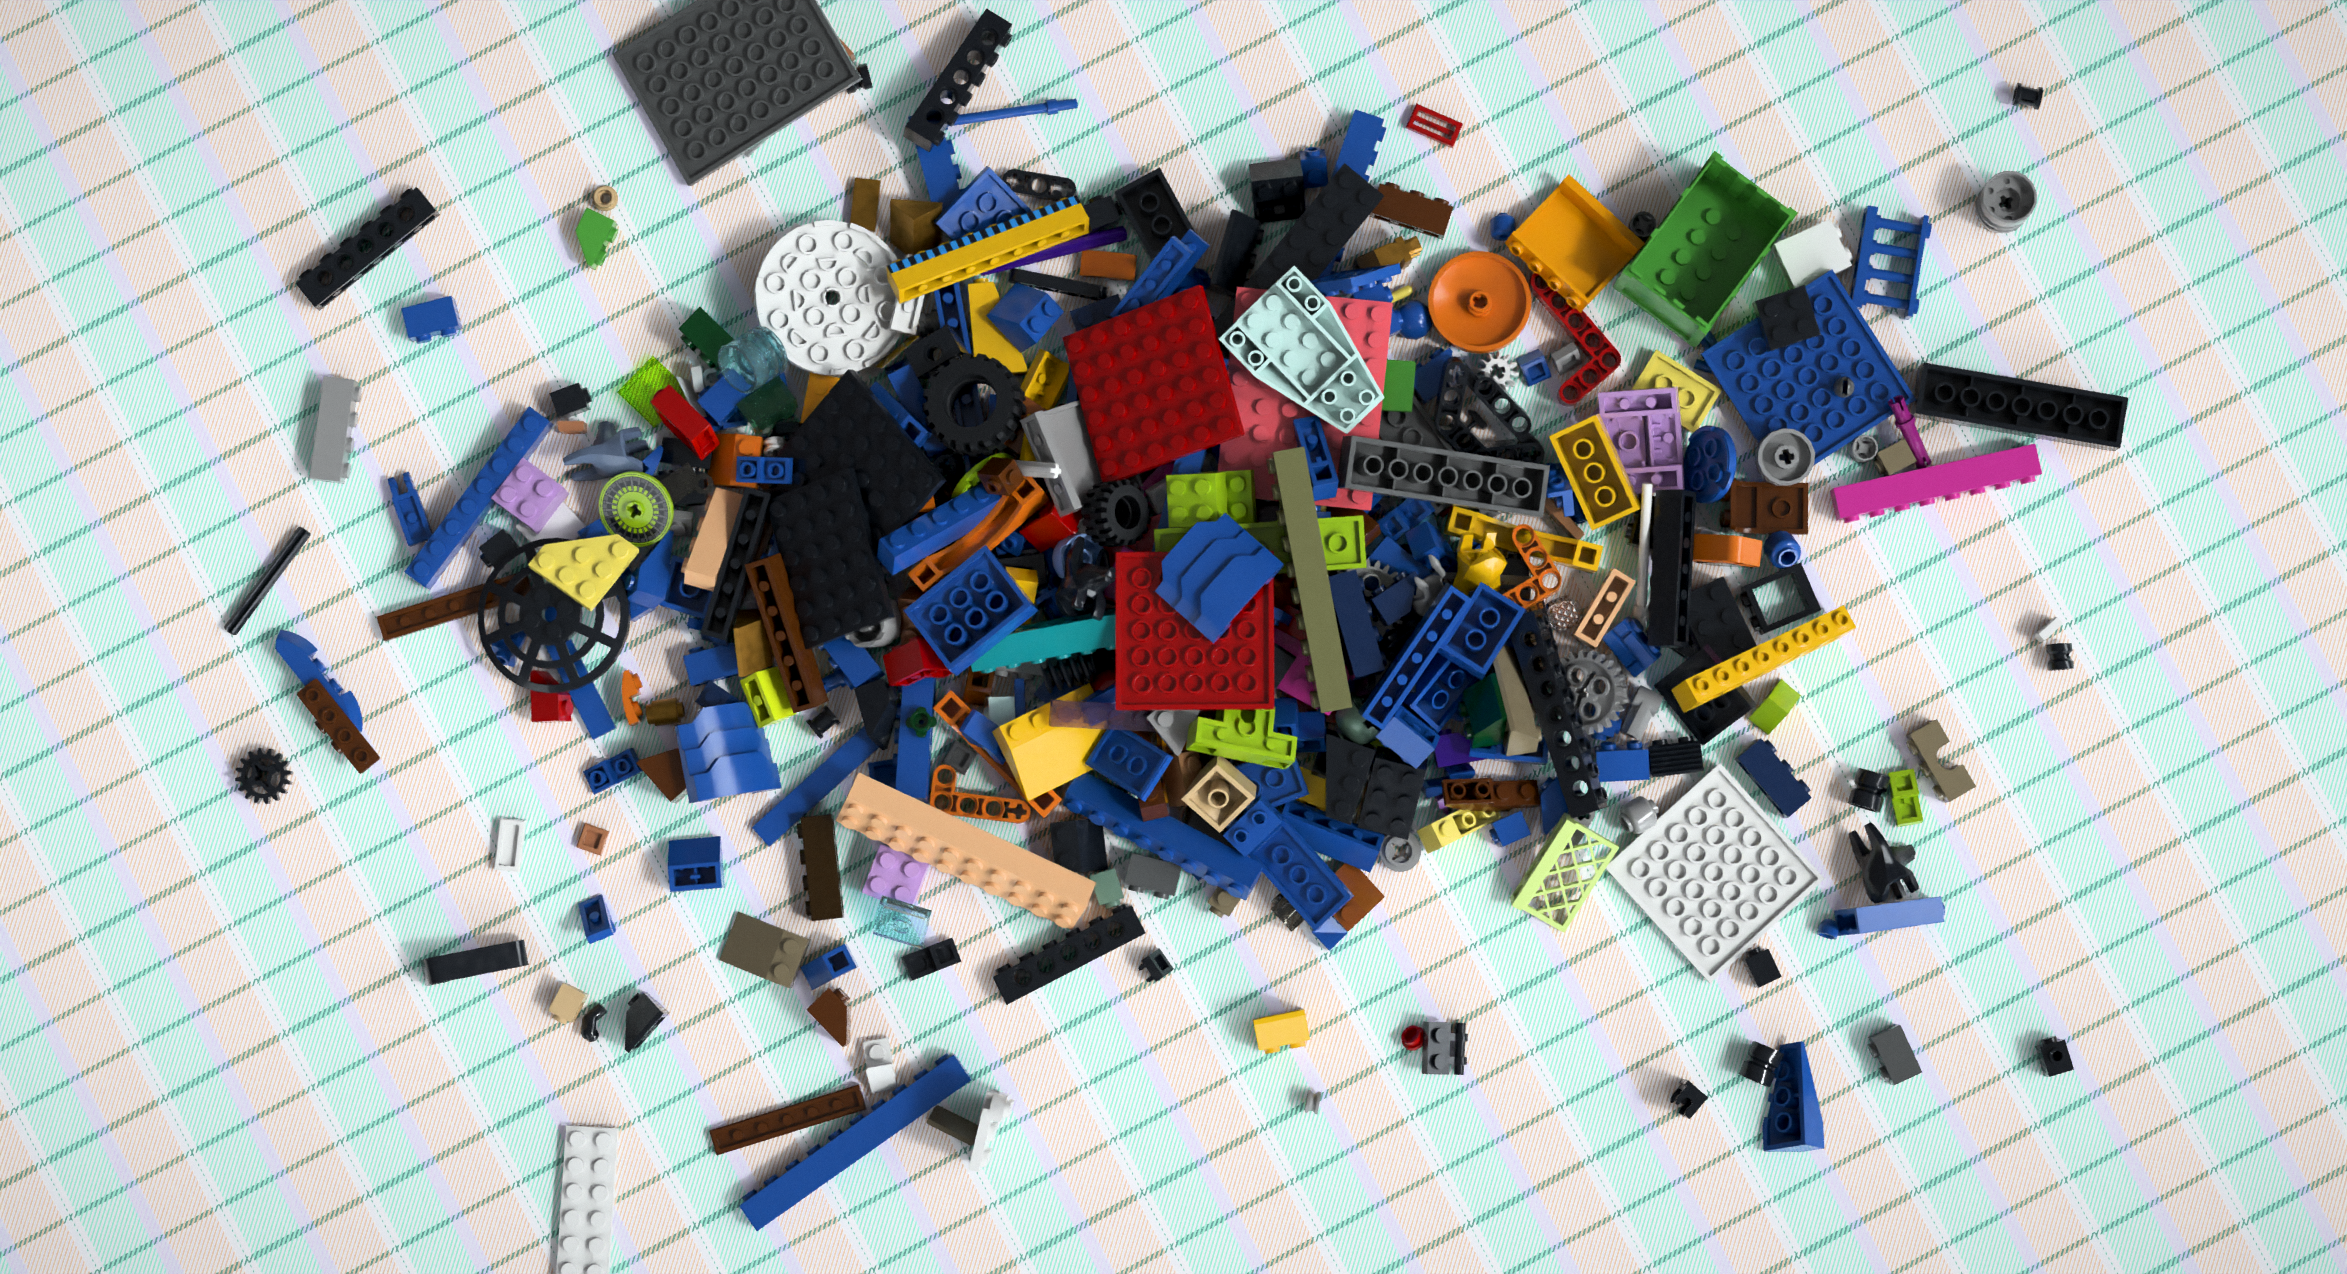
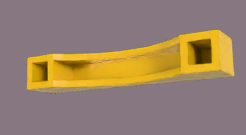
M1456 506L1449 509L1443 534L1460 538L1462 533L1472 532L1474 535L1473 542L1481 544L1484 532L1493 530L1497 533L1495 548L1519 554L1512 542V532L1517 525ZM1522 530L1517 533L1516 539L1518 542L1525 544L1530 541L1531 535L1528 531ZM1534 530L1554 564L1591 574L1597 572L1603 546ZM1533 553L1530 556L1544 561V557L1540 553Z

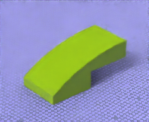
M1914 768L1889 772L1888 777L1891 778L1889 789L1896 827L1922 823L1923 816L1918 798L1919 790Z

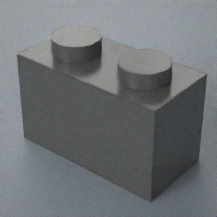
M1132 853L1124 884L1129 885L1128 890L1143 893L1144 889L1154 891V897L1168 900L1169 895L1175 896L1182 867L1170 862Z
M1895 1024L1868 1037L1870 1043L1867 1044L1872 1057L1874 1059L1878 1058L1882 1066L1878 1069L1884 1082L1889 1081L1890 1085H1897L1923 1073L1901 1025Z

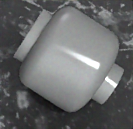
M1638 796L1621 806L1618 818L1622 827L1628 833L1641 834L1657 823L1656 814L1659 810L1652 799L1647 800L1642 796Z

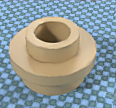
M600 186L594 191L592 201L597 209L610 211L618 203V194L610 186ZM603 195L610 196L608 203L601 202Z

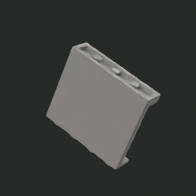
M1080 400L1044 412L1041 410L1020 420L1036 461L1059 464L1061 474H1058L1057 478H1044L1059 516L1063 517L1084 509L1082 502L1084 498H1087V491L1093 489L1092 486L1102 482ZM1139 474L1123 479L1138 484V488L1143 486Z

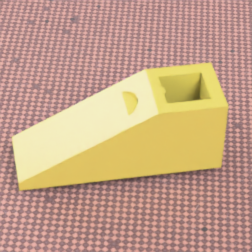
M1460 809L1417 830V833L1427 854L1502 817L1499 812Z

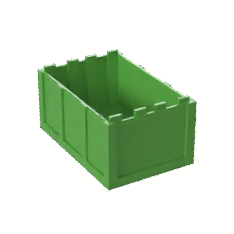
M1716 151L1712 153L1700 172L1684 190L1672 209L1652 232L1643 247L1613 285L1615 290L1694 349L1707 335L1721 313L1738 294L1739 289L1798 214L1791 207H1785L1722 160L1723 156Z

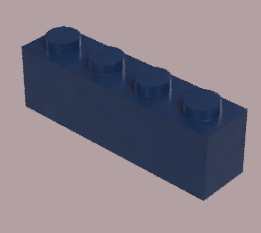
M1356 570L1329 576L1342 653L1351 682L1381 674L1385 670L1384 666L1387 665L1383 650L1380 651L1377 641L1380 639L1377 627L1372 626L1371 623L1372 609L1369 601L1364 599L1362 591H1365V585L1362 576H1358Z

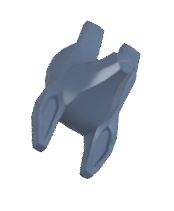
M603 421L598 425V432L593 445L565 456L563 462L565 466L582 463L593 465L587 469L572 473L573 481H595L609 477L613 478L626 471L643 472V462L634 458V453L649 450L646 440L626 444L625 441L642 436L639 427L626 428L616 432L613 423Z

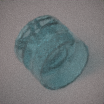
M759 325L723 345L718 352V363L724 378L734 389L745 394L757 390L765 385L767 381L773 380L776 376L784 373L788 363L786 350L781 340L773 331Z

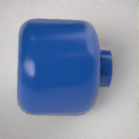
M1499 213L1490 221L1491 237L1495 240L1506 241L1511 233L1516 231V221L1513 216L1507 213Z

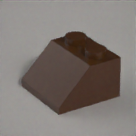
M829 987L806 1010L842 1047H845L850 1043L851 1005L847 1002L850 997L840 987L836 989Z

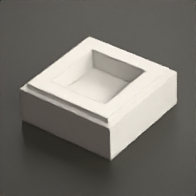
M2058 617L2049 619L2034 633V637L2039 642L2045 641L2063 622Z

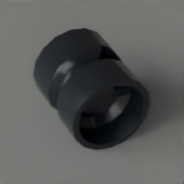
M1858 768L1854 780L1857 787L1851 789L1847 803L1858 808L1880 813L1884 801L1881 794L1887 792L1891 778L1874 771Z
M1752 1041L1748 1052L1751 1059L1743 1062L1738 1074L1770 1088L1775 1077L1772 1068H1777L1780 1065L1784 1054L1759 1042Z

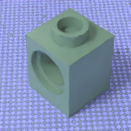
M1115 868L1090 876L1091 880L1096 882L1094 891L1099 906L1105 904L1106 909L1121 905L1120 899H1123L1124 895Z

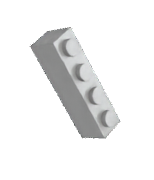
M323 376L309 478L314 481L345 484V479L350 477L351 464L348 463L349 453H353L355 444L354 438H351L352 429L356 428L358 423V413L355 412L356 402H360L362 388L353 379Z

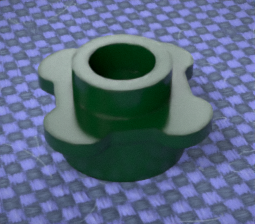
M918 707L911 717L906 719V726L912 728L919 738H924L927 735V731L937 725L936 718L931 717L924 707ZM920 720L924 721L922 725L919 724Z

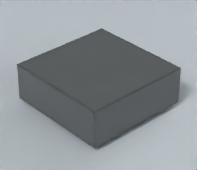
M955 740L942 763L951 766L956 771L965 775L978 753Z

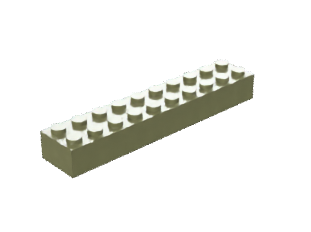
M1303 446L1271 452L1270 458L1266 459L1268 473L1273 474L1275 484L1271 485L1273 500H1278L1280 510L1276 511L1278 526H1283L1285 536L1280 537L1283 552H1288L1290 562H1285L1288 578H1293L1294 588H1290L1292 603L1298 604L1299 613L1295 614L1297 629L1303 631L1304 639L1300 640L1302 655L1307 656L1309 663L1304 668L1306 679L1312 682L1314 690L1309 692L1311 705L1317 708V711L1320 713L1351 708L1352 701L1305 448Z

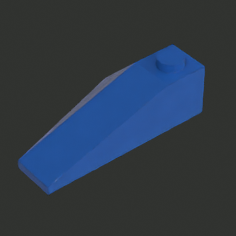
M1799 1041L1780 1045L1779 1052L1783 1053L1784 1056L1780 1065L1774 1070L1776 1081L1773 1094L1769 1093L1768 1102H1771L1768 1117H1764L1762 1125L1763 1151L1807 1152L1824 1149L1823 1119L1805 1044Z

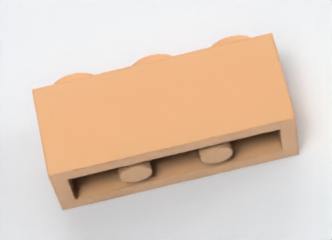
M1615 568L1611 569L1580 619L1579 624H1577L1578 626H1576L1571 634V637L1592 650L1597 648L1636 581Z

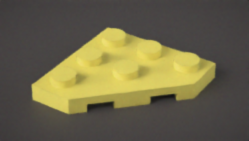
M619 534L544 544L528 566L592 612L637 556L639 549Z

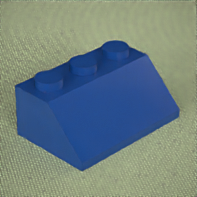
M1436 653L1417 680L1416 692L1409 693L1402 704L1439 733L1457 711L1458 702L1462 700L1463 691L1480 681V679L1439 653Z

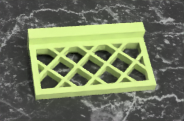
M1564 812L1511 895L1512 906L1520 911L1522 909L1565 933L1619 849V845L1575 821L1574 818L1571 819V816ZM1576 829L1586 834L1587 843L1572 845L1571 837ZM1604 844L1610 848L1606 856L1594 857L1592 846ZM1589 847L1592 859L1577 863L1574 851ZM1571 852L1574 864L1559 867L1557 859L1560 854ZM1593 864L1595 869L1594 875L1591 878L1581 880L1578 868ZM1576 869L1578 881L1563 884L1560 872ZM1558 873L1560 885L1545 889L1543 881L1546 876ZM1580 886L1581 895L1579 898L1567 901L1564 889ZM1562 890L1564 902L1549 906L1547 894ZM1544 895L1546 907L1535 909L1528 905L1533 897ZM1566 907L1568 915L1562 924L1552 918V910Z

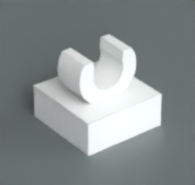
M702 366L691 367L694 393L697 395L706 386L710 385L712 387L716 383L708 382L709 375L717 374L716 369L709 368L704 370Z

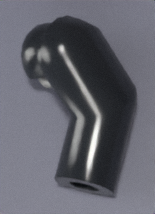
M601 1003L594 1006L582 1018L581 1035L588 1042H595L599 1037V1033L596 1030V1022L607 1013V1010Z

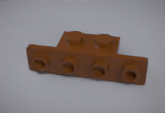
M318 679L312 680L297 693L299 699L317 720L314 723L323 734L327 733L333 740L330 742L339 754L343 753L358 773L363 774L380 760L378 753Z

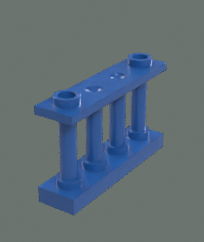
M1868 205L1863 213L1850 297L1858 310L1862 308V305L1866 306L1867 303L1905 310L1903 319L1909 320L1913 317V314H1917L1920 300L1916 299L1925 239L1930 238L1932 224L1928 223V215L1922 216L1919 224L1881 218V215L1877 214L1878 207ZM1883 228L1917 234L1915 249L1877 243V240H1873L1874 230ZM1878 253L1913 259L1911 274L1873 268V265H1869L1870 255ZM1874 278L1908 284L1907 300L1871 294L1868 290H1865L1866 280Z
M1192 229L1188 230L1181 241L1176 236L1171 237L1110 316L1114 318L1171 296L1210 245Z

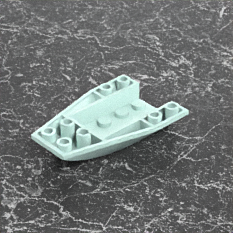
M1295 266L1277 280L1219 338L1254 377L1345 434H1348L1385 398L1331 303Z

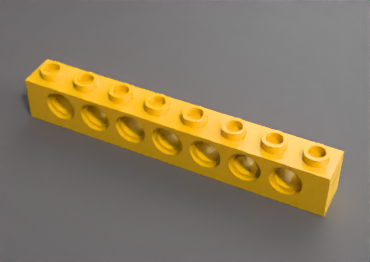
M1840 606L1684 680L1671 691L1685 713L1841 639L1857 627L1845 606Z

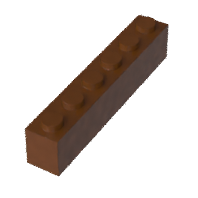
M777 553L745 564L793 713L811 709L829 701L812 649H805L794 596L781 554Z

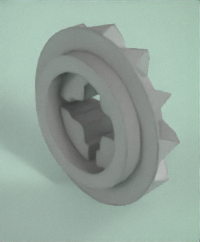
M1411 833L1408 840L1387 835L1380 848L1382 862L1387 868L1395 872L1411 870L1417 865L1421 857L1420 843ZM1393 843L1401 847L1408 843L1405 853L1409 860L1402 856L1392 860L1396 851L1391 844Z

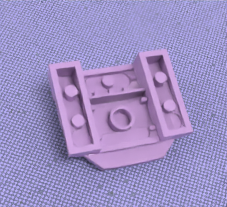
M1677 386L1598 392L1599 407L1590 417L1600 414L1636 494L1642 493V483H1652V493H1656V490H1684L1683 438Z

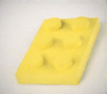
M1656 349L1631 390L1677 386L1682 428L1693 434L1700 427L1722 390Z

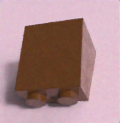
M679 748L640 759L636 763L670 802L677 804L687 795Z

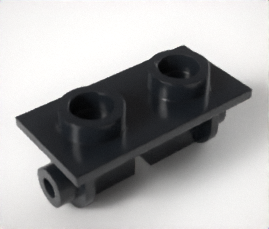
M1412 614L1403 620V624L1397 629L1389 630L1383 635V639L1377 644L1388 649L1385 651V654L1390 660L1397 656L1423 616Z

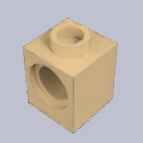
M562 983L548 1011L554 1014L553 1019L566 1025L568 1021L573 1023L576 1021L589 994L568 983Z

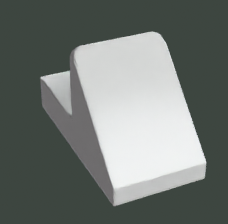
M889 1037L862 1042L867 1066L866 1073L871 1092L876 1093L898 1088Z

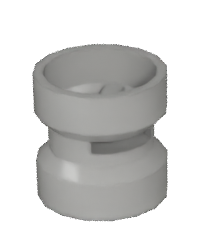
M1869 435L1857 437L1849 446V455L1857 463L1868 462L1878 452L1877 441Z

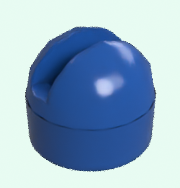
M1824 919L1818 926L1817 935L1836 940L1839 926L1832 919Z

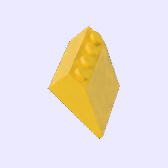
M1090 683L992 731L1027 802L1093 770L1085 762L1108 726L1106 720L1089 726L1078 705L1080 701L1094 693Z

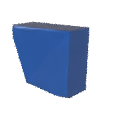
M1332 916L1319 930H1313L1312 933L1330 951L1347 934V931Z

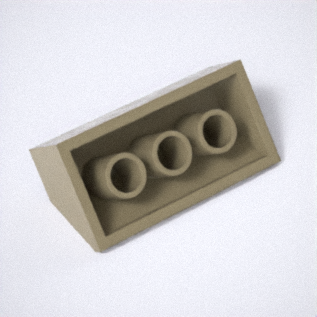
M1504 645L1485 676L1496 673L1507 714L1503 740L1505 755L1512 756L1537 752L1538 742L1542 741L1540 727L1535 726L1536 711L1533 703H1529L1528 696H1530L1526 681L1523 679V673L1515 649Z

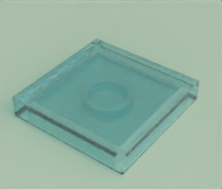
M882 895L873 934L923 949L932 910Z

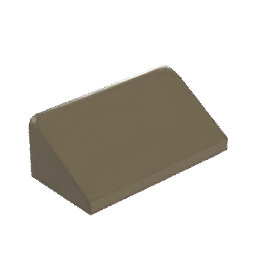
M939 1105L934 1107L927 1120L928 1125L970 1146L974 1145L979 1125Z

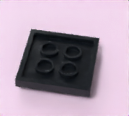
M1709 644L1705 645L1654 685L1696 739L1700 740L1702 746L1757 705L1743 686H1740L1685 713L1682 711L1671 690L1684 680L1722 663V660Z

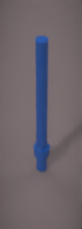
M1076 98L1060 101L1049 99L1045 100V103L960 114L953 126L1042 113L1053 115L1058 114V111L1077 109L1078 103ZM935 118L927 119L932 124L939 123V120Z

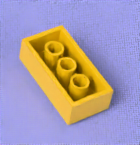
M1600 414L1589 417L1549 436L1592 531L1641 509V503Z

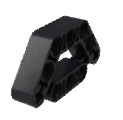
M1452 356L1448 358L1443 364L1433 413L1435 426L1443 437L1458 452L1470 454L1485 452L1487 456L1500 458L1501 451L1510 449L1512 450V455L1508 459L1539 464L1543 460L1545 452L1538 439L1530 433L1532 424L1526 411L1491 374L1484 371L1475 374L1460 357ZM1456 366H1459L1461 371L1456 372L1455 383L1453 382V374L1451 370L1455 369ZM1488 380L1491 384L1487 390L1481 391L1477 388L1481 381ZM1466 384L1504 426L1514 434L1515 439L1483 442L1460 418ZM1449 390H1454L1457 392V396L1454 400L1448 401L1444 399L1445 393ZM1497 400H1508L1507 406L1503 409L1495 408ZM1442 416H1451L1452 421L1449 425L1443 426L1439 424ZM1515 418H1525L1524 424L1521 427L1512 426ZM1465 433L1470 436L1469 440L1464 444L1456 442L1460 434ZM1533 446L1535 450L1533 451V455L1529 456L1528 452L1530 451V447ZM1516 448H1520L1521 452H1519V453H1520L1521 457H1519V454H1518V451H1517Z

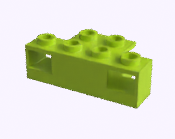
M1216 710L1215 720L1197 717L1189 724L1186 750L1285 770L1295 762L1298 737L1273 732L1275 710H1255L1254 712L1248 710Z

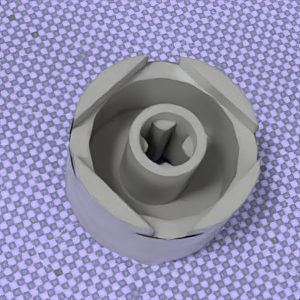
M890 598L894 618L845 636V638L854 643L853 645L862 648L883 647L898 639L901 634V615L897 602Z

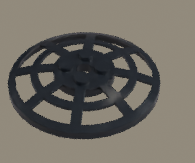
M540 539L513 550L492 570L485 582L479 600L478 630L487 656L507 679L521 687L536 692L550 694L566 693L594 682L615 663L624 648L629 634L631 621L630 601L627 598V590L624 587L625 584L621 576L596 605L593 628L581 623L583 616V606L553 584L545 583L543 577L530 569L529 566L518 572L509 581L506 588L494 582L499 572L516 556L525 552L529 564L536 555L535 548L544 546V544L572 541V539ZM531 574L534 588L525 597L514 592V587L524 577ZM491 592L501 597L498 607L499 629L486 634L484 610L487 595ZM618 595L620 623L617 636L614 638L601 632L604 623L603 600ZM510 601L520 606L519 620L506 625L505 612L507 602ZM554 607L557 611V616L553 621L548 622L545 619V612L548 608ZM522 630L532 640L526 654L515 645L510 637ZM576 633L588 637L585 644L574 654L570 655L566 642L573 638ZM503 639L509 650L518 659L523 661L519 676L509 671L499 661L490 646L491 644ZM596 642L610 647L609 653L602 662L580 678L574 663L587 655ZM541 645L555 646L560 659L544 661L538 660L536 657ZM533 666L544 669L564 667L570 682L545 685L528 680Z

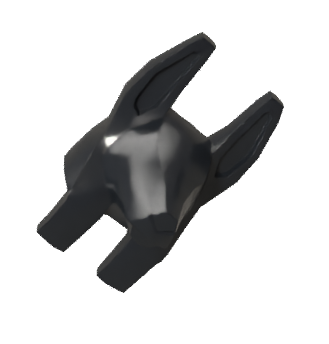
M1080 536L1076 538L1068 551L1065 560L1064 577L1055 594L1056 604L1060 613L1065 617L1081 615L1091 611V617L1100 621L1103 619L1107 605L1104 590L1115 581L1116 570L1114 567H1109V554L1105 549L1100 550L1095 565L1084 563L1083 550L1085 538Z
M1872 822L1864 825L1872 850L1865 846L1856 830L1849 833L1853 853L1862 869L1866 894L1872 902L1876 904L1886 901L1889 894V886L1897 900L1905 897L1906 892L1900 881L1901 879H1903L1910 893L1920 889L1913 872L1905 867L1915 859L1916 852L1911 844L1899 847L1889 846L1884 836Z

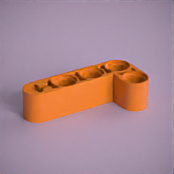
M1694 534L1693 562L1729 563L1746 567H1760L1763 541L1734 535Z
M940 765L934 770L930 806L937 808L935 805L936 798L940 795H945L949 799V805L941 811L952 816L1022 824L1029 820L1031 808L1025 801L956 792L958 778L955 769L949 765ZM944 769L950 770L952 773V780L947 784H942L938 779L939 773ZM966 798H970L975 802V808L970 813H965L961 809V802ZM992 801L998 802L1001 806L1000 813L996 816H990L986 811L987 805ZM1005 802L1010 803L1008 808L1017 809L1018 805L1021 804L1022 809L1027 811L1026 815H1021V819H1016V814L1007 813L1008 818H1003L1006 811Z

